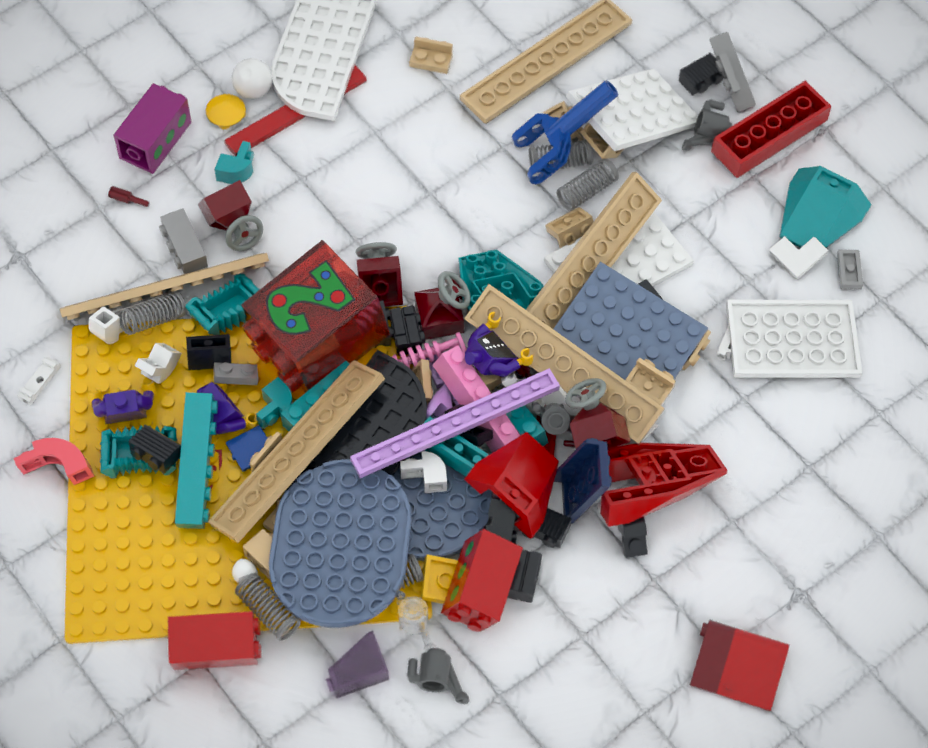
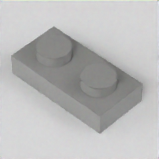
M838 250L837 258L841 289H862L863 280L859 250Z
M214 362V383L258 385L257 365Z

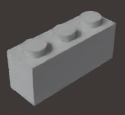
M184 208L160 216L162 225L159 226L163 237L167 236L168 241L166 244L170 253L174 252L176 256L174 261L177 268H181L183 273L187 274L208 267L204 250Z

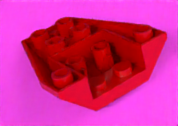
M526 432L477 462L464 480L480 494L488 489L496 494L519 515L514 525L532 539L544 522L559 461Z

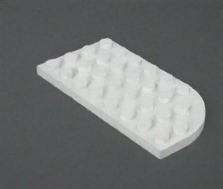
M296 0L271 67L273 86L283 103L299 114L335 121L377 0Z

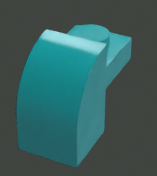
M242 141L236 157L220 154L214 169L216 181L233 184L239 180L244 182L253 174L252 160L254 152L251 151L250 142Z
M279 377L262 389L263 400L268 404L256 413L258 425L262 429L275 424L278 418L281 417L280 413L293 403L289 387Z

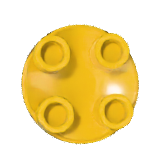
M221 94L208 102L206 115L210 122L226 130L245 117L246 108L244 102L239 97L232 94Z

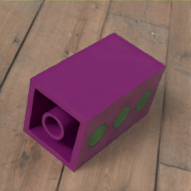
M153 83L113 134L119 159L154 174L192 123L187 98L182 94L168 90L165 86Z

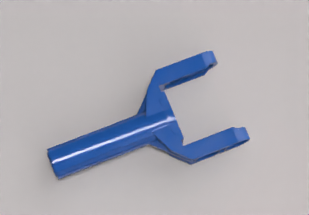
M608 80L603 81L560 118L536 113L513 133L512 140L516 147L529 146L543 133L546 134L550 145L554 147L529 168L527 176L532 184L544 182L567 163L571 150V135L618 97V91ZM541 124L538 128L532 129L535 125ZM521 137H526L521 141H517ZM556 160L554 163L548 164V162ZM541 172L538 176H533L534 174Z

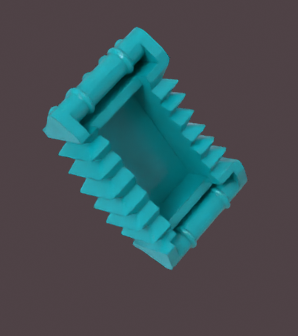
M244 273L234 275V282L229 280V285L224 283L225 290L219 287V292L214 290L213 295L208 292V297L203 295V299L194 297L186 304L185 308L190 315L208 331V334L220 335V330L226 333V327L232 330L233 324L240 327V321L246 324V317L252 320V314L257 315V310L264 312V303H266L267 296Z
M125 426L123 432L117 428L115 434L111 429L101 432L100 473L110 478H116L119 471L122 475H124L125 471L130 474L132 469L137 473L139 468L143 473L146 469L151 473L152 468L148 463L141 459H135L130 453L129 440L138 433L134 426H132L130 431ZM158 426L155 428L156 431L177 442L176 428L164 426L161 431ZM176 463L164 475H170V473L176 470Z

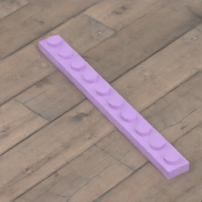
M550 368L356 453L350 456V460L359 477H365L560 390V385Z

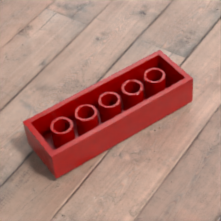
M805 80L714 137L711 152L736 178H739L828 121L832 106Z

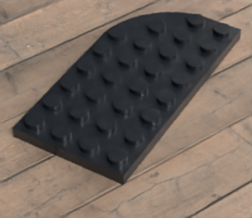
M376 350L366 366L380 372L385 378L384 381L300 475L307 470L322 466L325 462L350 459V456L422 425L427 420V402L423 387L414 372L405 364ZM400 461L381 470L394 476L400 467ZM296 479L291 483V485L286 490H288L293 485Z

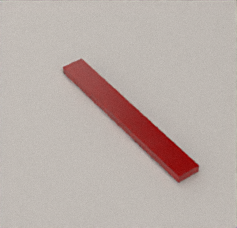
M354 65L344 94L367 81V77L356 65ZM284 105L225 139V145L236 157L242 141L250 142L251 148L306 116Z

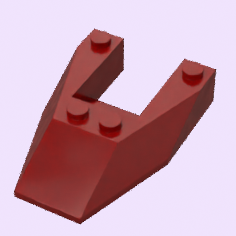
M635 443L607 448L608 455L610 456L609 475L612 482L635 478L639 485L606 491L601 497L600 514L608 527L631 523L688 497L726 475L728 470L711 445Z

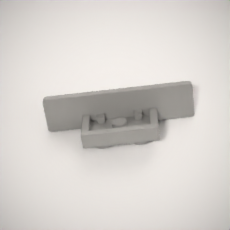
M728 32L710 38L709 41L717 59L715 61L716 67L723 74V85L726 91L729 90L737 112L755 106V100Z

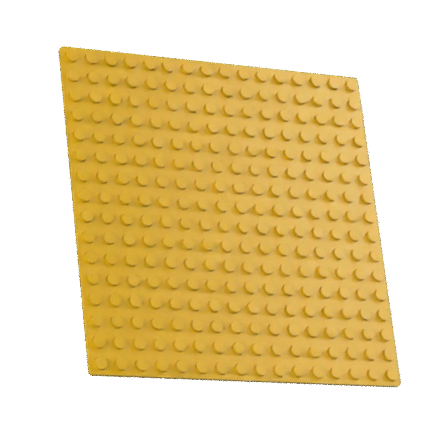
M395 306V307H385V308H389V310H390V309H394V308H403V307H405V306ZM344 309L339 312L333 310L327 320H323L322 316L319 315L322 311L305 313L311 331L297 335H289L278 330L273 325L271 319L267 320L264 314L252 315V320L246 317V324L240 321V327L233 324L232 330L226 327V333L220 330V335H230L231 363L257 365L258 385L228 384L225 393L244 415L243 419H246L247 414L253 413L255 418L250 420V422L257 421L256 413L268 405L263 400L262 389L277 377L289 387L294 403L344 361L351 364L355 360L366 366L376 350L390 357L396 354L397 359H401L397 355L394 339H391V346L379 345L376 348L366 350L359 309ZM194 318L171 320L132 335H128L123 331L119 334V340L113 344H107L89 331V325H75L72 328L69 442L74 444L91 465L94 477L76 485L68 478L65 641L68 644L168 637L169 616L252 611L235 594L238 583L232 576V568L240 559L249 560L244 555L243 546L262 529L268 534L272 533L263 527V522L277 507L276 502L237 543L213 528L209 523H205V529L178 528L175 525L180 459L176 462V470L170 473V475H164L159 470L155 474L153 469L151 473L147 469L143 473L140 468L137 473L132 469L130 474L125 471L124 475L119 471L116 478H110L100 473L102 431L111 429L115 434L117 428L123 432L125 426L129 431L132 426L138 431L140 426L144 427L145 424L150 425L153 429L158 426L161 431L164 426L176 428L177 443L181 445L185 393H196L199 388L211 382L214 383L213 369L188 370L186 337L210 335ZM155 343H165L182 353L169 377L162 383L154 382L157 393L154 394L152 407L146 410L147 418L105 424L104 417L95 416L92 404H89V391L95 393L101 390L102 401L105 394L136 390L143 395L144 392L141 384H149L153 380L142 375L141 369L137 368L135 364L138 358L149 357ZM281 417L272 426L262 429L267 437L274 436L276 432H279L282 435V439L289 432L282 426ZM246 427L234 432L212 435V444H215V450L222 449V466L219 470V453L215 451L214 457H210V465H215L217 470H213V477L208 481V487L213 485L211 500L207 501L206 509L210 511L209 520L252 473L251 468L242 472L236 460L232 459V454L226 445L227 441L250 430ZM418 561L423 574L424 561ZM407 563V566L413 577L414 585L410 582L406 572L410 584L409 587L404 581L405 588L401 587L395 599L386 609L374 618L360 624L420 621L432 618V604L430 601L420 600L422 581L416 582L409 563ZM256 567L260 579L267 583V587H270V590H273L274 594H276L271 581ZM252 583L248 584L244 588V590L247 589ZM272 612L266 615L265 619L268 618ZM259 620L261 631H269V628ZM301 620V624L298 629L315 628L320 626L312 625ZM297 621L289 629H292L297 623ZM283 622L277 625L275 629L279 628Z

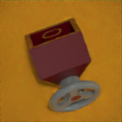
M240 180L203 198L198 204L210 227L227 231L225 240L228 247L232 250L246 251L255 246L261 239L263 224L256 216L248 215L252 201ZM246 222H254L257 225V229L251 230ZM234 233L236 239L232 242V234ZM254 237L250 242L239 245L244 239Z
M375 242L362 245L356 249V255L363 258L357 260L360 304L384 301V306L403 305L399 256H391L397 251V247L394 244Z
M444 271L438 277V288L414 292L416 312L420 315V329L424 331L425 340L455 335L457 332H460V334L464 333L462 309L469 306L471 295L467 285L457 274ZM451 279H453L461 287V289L458 288V286L454 284ZM459 296L464 297L463 303H460Z
M591 378L581 381L566 394L565 402L569 407L575 409L582 408L569 423L576 449L589 438L607 442V448L631 442L625 417L599 401L606 391V383L602 379ZM578 396L580 402L572 401V397Z

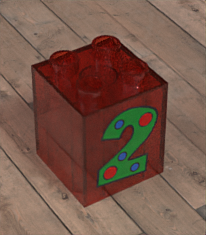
M323 239L241 304L248 319L241 328L252 341L250 344L251 348L265 364L270 361L278 370L277 376L289 387L291 393H294L300 387L306 393L344 361H347L349 364L353 360L358 361L390 335L376 294Z

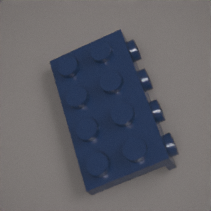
M595 438L586 439L556 471L554 482L562 483L563 513L572 519L571 524L611 486L612 479L609 475L610 456L608 455L607 442L598 441Z

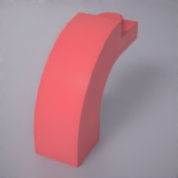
M43 438L33 441V450L23 452L20 456L14 458L16 466L23 475L48 464H60L64 466L67 477L74 485L94 477L91 465L82 452L71 442L60 438Z

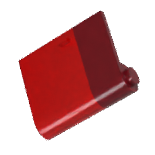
M710 619L708 624L703 622L700 636L704 638L690 686L771 711L790 644Z

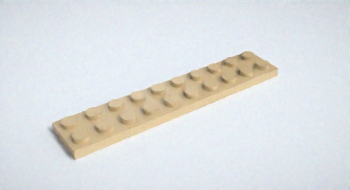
M600 0L460 94V101L484 124H487L630 26L632 19L611 0Z
M637 172L630 174L526 309L552 329H554L597 265L602 262L611 268L661 203V198Z
M267 253L256 254L60 308L61 316H67V320L80 317L79 313L88 311V314H93L100 307L106 305L111 309L121 306V301L128 299L130 303L142 300L143 295L149 294L150 297L162 295V290L168 288L173 292L183 289V284L190 283L191 286L204 283L203 279L210 277L212 281L224 278V273L231 272V275L245 272V267L251 266V269L261 268L265 266L264 262L269 261Z
M488 284L464 318L478 328L480 325L487 323L488 315L491 312H495L492 320L497 321L501 317L500 324L497 328H490L489 330H493L518 358H520L523 349L529 348L530 352L527 357L533 355V362L529 366L539 373L550 368L561 388L567 393L581 381L591 378L602 379L606 383V391L599 401L625 417L629 437L638 444L642 442L665 410L664 407L490 284Z
M353 360L210 518L208 523L219 532L239 543L367 398L384 381V376L380 372Z

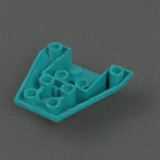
M822 166L799 168L789 184L779 237L783 238L785 236L792 244L800 248L815 237L827 248L859 224L872 204L858 184Z
M498 250L470 254L458 259L460 278L467 285L471 295V301L467 307L468 311L471 310L488 284L525 310L544 287L541 281Z

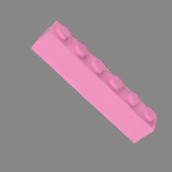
M459 346L442 353L433 364V367L459 404L465 406L492 394L474 367L466 363L465 354ZM506 414L479 425L493 430V439L485 442L492 453L520 436Z

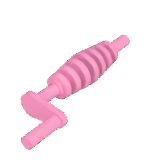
M457 332L454 339L443 343L432 341L433 347H430L428 343H424L425 350H422L420 345H416L417 353H414L412 348L409 347L407 348L409 356H406L404 351L399 352L401 359L398 360L396 354L392 358L410 368V364L416 367L417 361L421 359L426 360L425 358H429V361L433 362L435 361L433 355H437L439 358L441 353L456 346H459L464 354L467 349L460 332Z

